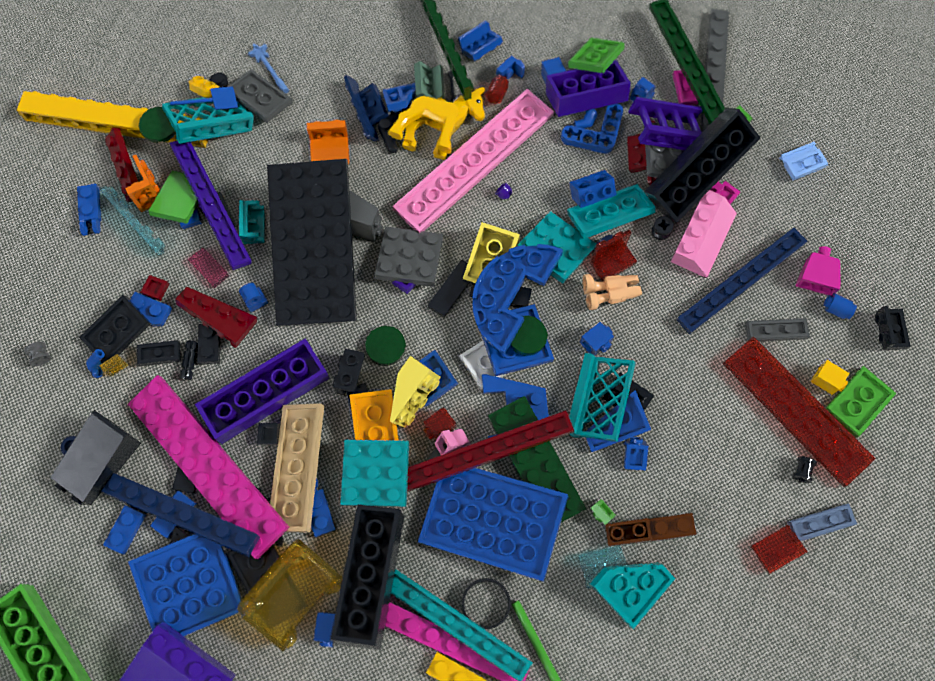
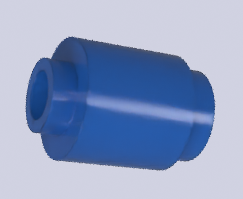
M836 293L832 296L828 295L823 303L826 312L841 319H851L857 308L853 301Z

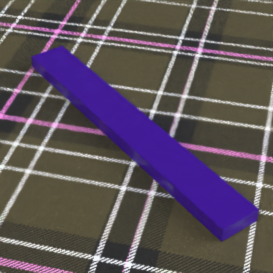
M178 141L170 142V147L232 270L250 265L252 260L192 143L179 144Z

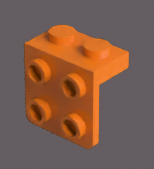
M345 120L307 123L311 161L347 159L349 165L348 131Z

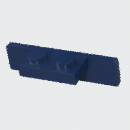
M345 75V88L350 93L352 105L356 108L357 119L363 127L362 132L367 139L377 143L380 140L374 125L379 123L381 119L388 117L377 85L371 83L360 91L357 81Z

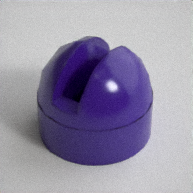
M505 182L496 190L495 194L501 199H509L512 195V189Z

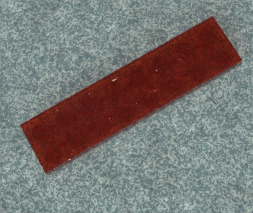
M754 336L723 363L843 487L848 486L876 459Z

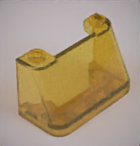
M296 539L241 600L237 610L246 622L284 652L286 648H290L297 640V630L295 628L325 593L335 594L340 590L343 577L304 542Z

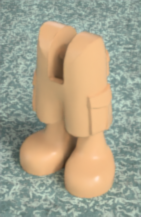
M590 274L583 275V291L586 295V304L589 310H596L599 304L608 301L610 304H616L642 295L641 287L634 286L639 283L638 275L605 276L604 281L601 282L594 281ZM602 290L607 291V293H603V294H597V293H595V292L602 291Z

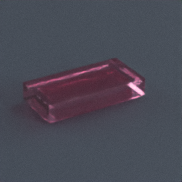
M204 247L188 259L213 288H216L229 277L225 269Z

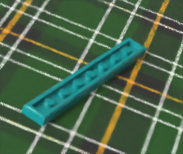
M395 569L391 594L515 680L523 681L533 664L532 661Z

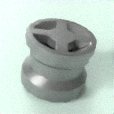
M35 342L25 347L24 351L30 358L29 364L31 366H40L51 360V356L46 352L47 346L44 342Z

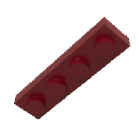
M112 128L105 138V143L109 148L111 161L114 163L116 176L119 178L121 191L125 196L126 202H133L125 188L138 182L120 128Z

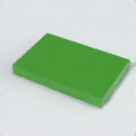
M590 38L568 61V68L604 73L624 50L625 43Z
M171 171L148 211L150 216L188 223L198 205V201L184 173Z
M862 366L848 381L844 390L839 391L824 408V411L854 437L858 438L896 395V392L866 367Z

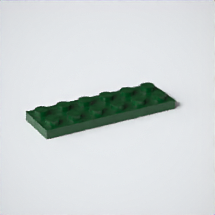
M525 396L487 415L497 435L538 421ZM550 441L509 455L523 482L568 494L561 523L586 510L583 501Z

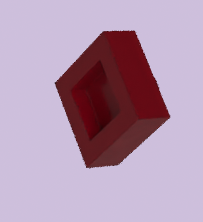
M149 275L140 292L142 295L161 301L170 284L165 280Z

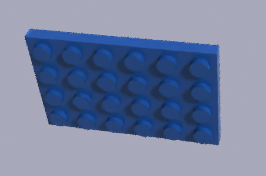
M473 468L437 481L418 542L544 582L568 494Z

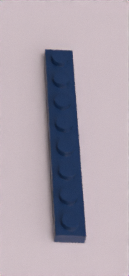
M792 228L681 314L676 321L690 335L803 247L808 241L795 228Z
M113 473L102 490L109 497L247 557H250L260 539V536L254 532L116 473Z

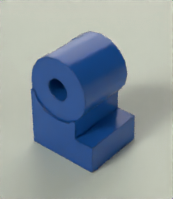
M642 77L634 86L630 100L634 102L637 95L641 98L652 99L656 86Z
M248 283L239 289V293L250 312L268 304L260 287H256L255 283Z

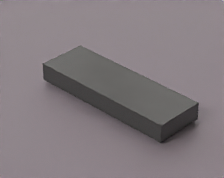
M807 318L758 320L745 323L748 342L805 340L810 338Z

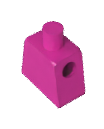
M821 246L818 253L813 252L810 254L803 265L795 286L830 296L840 290V260L830 257L831 248Z

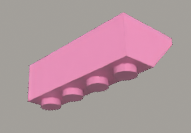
M709 190L700 199L672 257V263L705 278L708 277L737 214L724 196Z

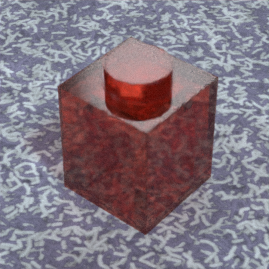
M444 407L423 421L425 427L423 432L430 440L433 438L436 441L442 431L449 430L451 432L456 428V422Z

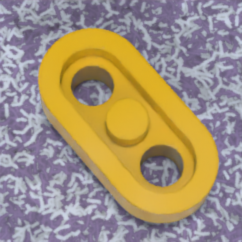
M194 76L189 80L190 90L205 98H212L210 88H219L214 82L208 81L202 76Z

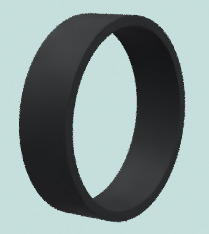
M482 578L471 583L465 590L462 598V609L464 615L469 618L465 611L464 601L467 592L472 586L480 582L497 584L506 594L508 608L504 618L499 623L493 626H480L483 629H492L502 624L508 617L511 599L507 589L500 582L490 578Z

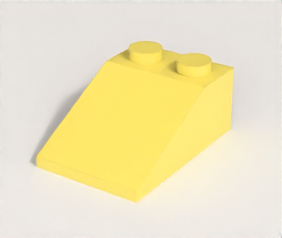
M482 222L463 279L476 283L479 275L490 261L508 252L509 249L517 247L520 234Z

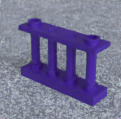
M636 97L628 110L629 114L639 115L645 128L638 137L640 144L685 150L702 133L696 121L703 110L702 107ZM649 117L657 118L660 126L652 125ZM666 120L673 121L676 128L669 127ZM682 122L689 123L692 131L685 130Z

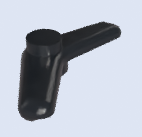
M390 111L388 117L381 119L378 125V131L389 153L398 152L396 140L388 135V130L398 119L400 111Z

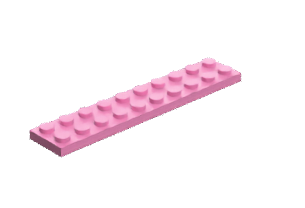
M526 89L393 205V210L414 230L419 233L425 231L553 117L554 111L530 90Z

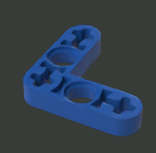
M618 103L607 106L601 132L571 125L565 126L561 132L562 142L566 145L603 154L612 152L623 114V107ZM613 110L616 111L615 119L611 118ZM612 125L615 127V130L612 132L607 131L605 126ZM568 133H572L571 138L567 137ZM589 136L593 141L586 143L583 141V138Z

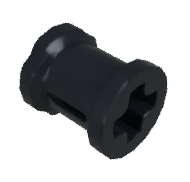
M800 456L797 458L799 463L796 473H793L792 477L803 483H812L811 475L813 468L817 466V461L809 457Z

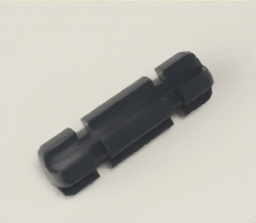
M186 341V351H184L181 366L183 369L180 371V378L183 380L192 379V370L194 369L196 359L195 351L198 348L196 341Z

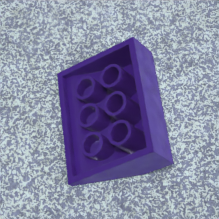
M162 622L155 627L144 642L120 681H233L236 674L168 624Z

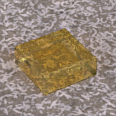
M116 354L99 366L103 372L112 377L126 368L128 364L120 355Z

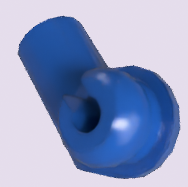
M96 349L86 361L88 370L95 378H100L104 374L101 360L105 354L101 349Z

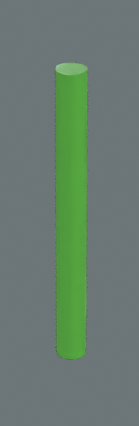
M520 601L511 604L550 680L561 681Z

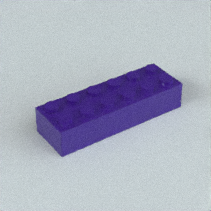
M305 338L196 403L195 406L215 440L222 445L281 409L283 405L289 404L330 378Z

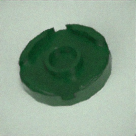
M154 107L147 110L139 120L141 134L152 143L167 142L176 135L162 107Z
M523 316L524 322L510 346L517 354L533 356L546 345L548 338L547 329L537 318Z
M380 326L372 330L367 336L365 347L367 355L374 363L389 366L394 365L404 356L406 343L403 334L395 327Z

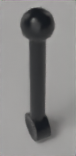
M450 70L447 75L450 78V102L453 103V100L456 98L453 82L454 76Z

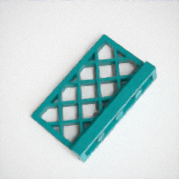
M170 102L162 103V109L176 132V139L179 144L252 131L254 116L251 112H247L244 106L238 102V108L229 109V112L215 110L214 107L207 105L213 102L170 105ZM195 106L198 107V110L196 111L188 107ZM170 109L180 110V112L175 113L173 111H170ZM204 109L212 113L207 115L202 113V110ZM186 112L193 115V117L189 118L183 116V114Z
M585 353L569 415L574 428V432L570 433L573 438L581 439V437L618 442L636 364L634 360L595 357L593 354ZM600 363L608 364L610 369L600 375L598 372ZM622 365L628 366L627 373L621 377L615 371ZM614 372L618 379L607 385L604 378ZM602 381L606 388L595 394L593 391L594 385ZM621 383L624 387L623 392L615 397L611 389ZM609 391L613 399L603 405L599 398ZM597 400L601 407L591 414L589 406ZM617 403L619 406L618 412L610 416L606 409ZM604 411L608 419L598 425L594 418ZM592 420L596 427L590 432L583 431L585 424ZM612 422L614 425L613 435L604 434L602 429Z

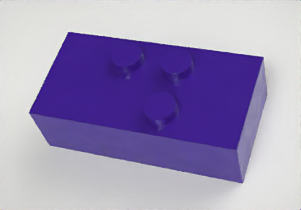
M614 60L604 73L573 69L546 76V95L558 117L629 100L631 82L617 60Z

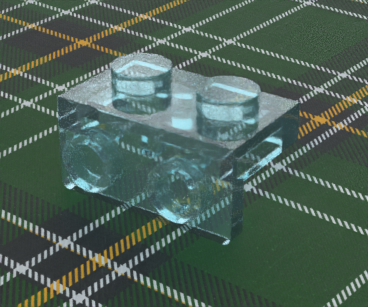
M620 545L578 555L587 589L593 588L590 583L604 567L628 565Z

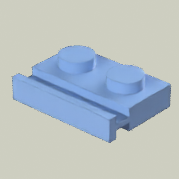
M815 141L780 156V161H783L784 167L793 181L827 167L828 162L820 149H817L815 146Z

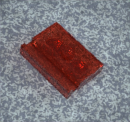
M789 524L750 547L769 575L808 552L796 534L790 529Z

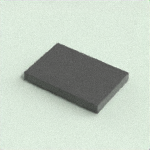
M252 69L227 86L234 88L238 103L266 123L292 104L291 97Z

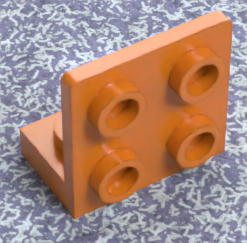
M135 154L133 155L134 161L144 180L135 182L125 189L142 213L150 209L160 192V188L155 183V177L144 159L140 160Z

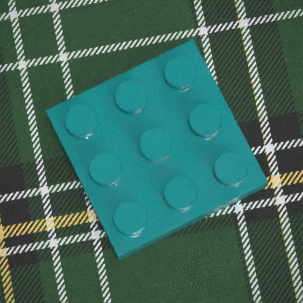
M551 211L517 245L537 246V244H545L563 249V254L551 273V276L562 284L596 248L595 242L589 238L583 239L577 229Z
M344 440L340 505L357 506L359 504L382 507H406L409 441Z

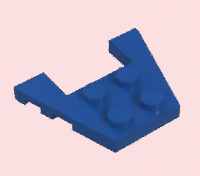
M482 374L483 394L504 392L506 405L525 396L538 420L549 417L546 388Z

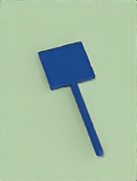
M233 87L210 88L212 98L170 102V105L213 102L215 110L238 108Z

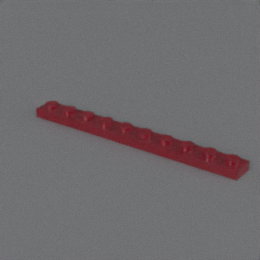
M567 410L408 467L407 492L573 433L574 428Z

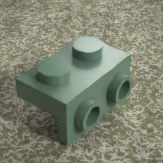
M421 61L414 64L416 96H428L436 99L444 98L443 66L437 65L434 68H430Z

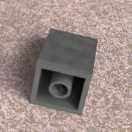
M350 191L352 236L375 242L377 236L380 237L383 231V225H381L382 217H380L379 209Z

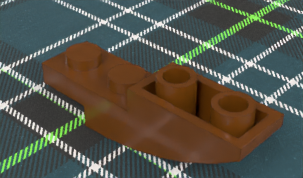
M693 513L651 519L645 518L605 525L608 546L657 542L697 535Z

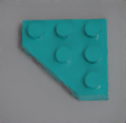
M659 562L604 567L590 585L630 628L634 629L672 584L675 577Z

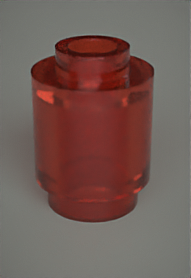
M497 75L492 79L485 93L490 103L499 104L503 101L509 88V80L506 77Z

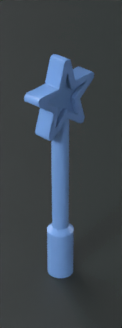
M254 43V50L248 52L249 57H256L257 63L262 60L275 79L276 85L282 92L287 94L289 89L266 59L269 58V54L266 52L267 45L264 44L259 47Z

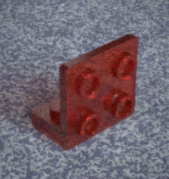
M630 230L620 231L608 241L603 240L595 246L590 264L602 281H604L605 276L617 275L637 263V260L627 247L631 236Z

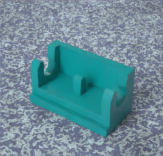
M239 200V237L243 244L265 243V207L260 205V201Z

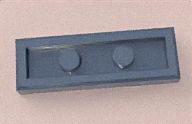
M848 503L789 521L787 524L794 542L797 543L856 525L857 521Z

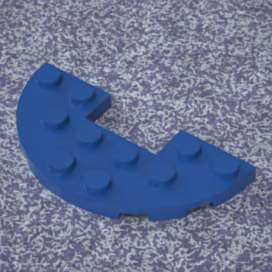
M545 244L517 246L509 249L508 252L501 256L495 257L479 275L472 297L473 314L480 333L497 351L505 355L524 322L523 316L508 310L524 280L527 278L544 286L561 258L563 249Z

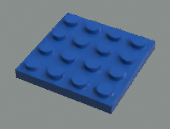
M191 535L128 561L152 632L158 624L165 622L181 635L186 636L246 610L223 546L199 535Z

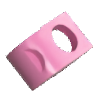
M457 429L453 432L449 430L442 431L434 443L441 455L471 445L463 429ZM444 443L448 446L446 450L443 448Z

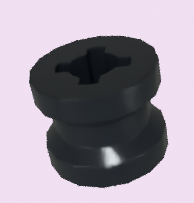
M667 216L658 217L651 229L653 237L657 240H666L673 230V221Z

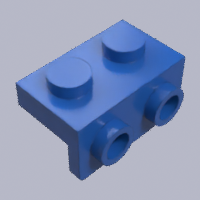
M486 20L458 38L462 54L473 61L480 59L483 55L503 43L502 37L491 31L489 22Z

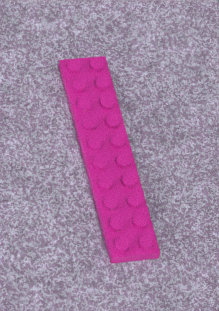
M157 375L128 403L133 412L223 520L260 536L251 553L255 559H259L290 528L162 376Z

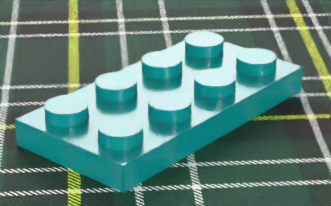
M635 184L616 191L617 195L583 208L579 205L567 209V214L583 239L654 214L655 206L640 186Z

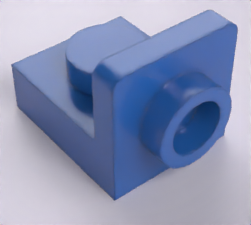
M511 55L497 68L496 80L502 83L506 79H510L514 73L522 78L525 72L523 62Z
M631 437L624 440L626 446L624 468L646 471L649 447L646 441H643V438Z

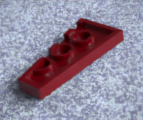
M187 286L175 298L177 306L192 317L199 318L203 325L207 328L211 327L222 339L226 338L234 348L238 347L257 323L256 316Z

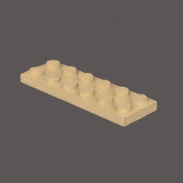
M322 404L283 405L270 505L290 527L286 532L310 533L324 405Z

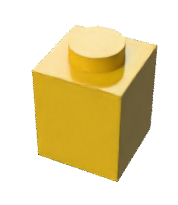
M826 360L819 366L810 382L833 395L837 391L841 392L848 384L846 378L849 373Z

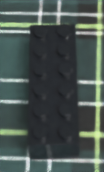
M726 108L644 193L664 216L677 223L761 137L740 109Z
M357 504L330 640L335 644L381 650L405 518L400 509Z

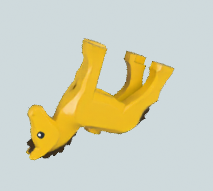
M474 88L471 90L472 98L465 101L462 94H458L453 103L446 102L442 98L436 99L428 96H420L413 99L407 108H403L400 111L398 119L388 130V135L402 140L405 129L406 133L402 147L414 152L417 147V141L414 138L415 131L421 125L426 124L441 131L433 155L435 158L445 160L447 153L451 154V137L464 122L467 114L472 115L477 121H482L485 118L483 110L485 88Z

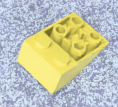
M411 356L398 372L390 422L404 428L414 421L415 413L426 404L427 396L438 387L439 379L441 378Z

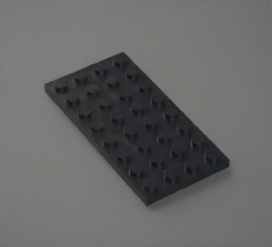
M334 159L267 165L276 326L357 321L348 160Z

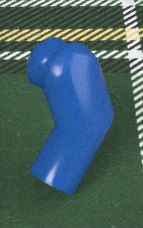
M595 109L587 110L583 119L573 122L574 126L584 129L592 127L597 119V111Z

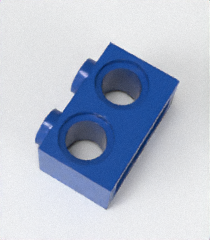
M605 170L569 182L572 199L581 208L617 195L614 177Z

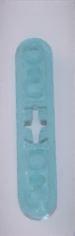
M104 185L99 189L103 196L158 256L165 253L163 249L166 247L159 237L154 239L152 236L154 232L147 224L142 226L128 210L130 206L123 198L121 200L117 198L119 194L112 186L107 187Z

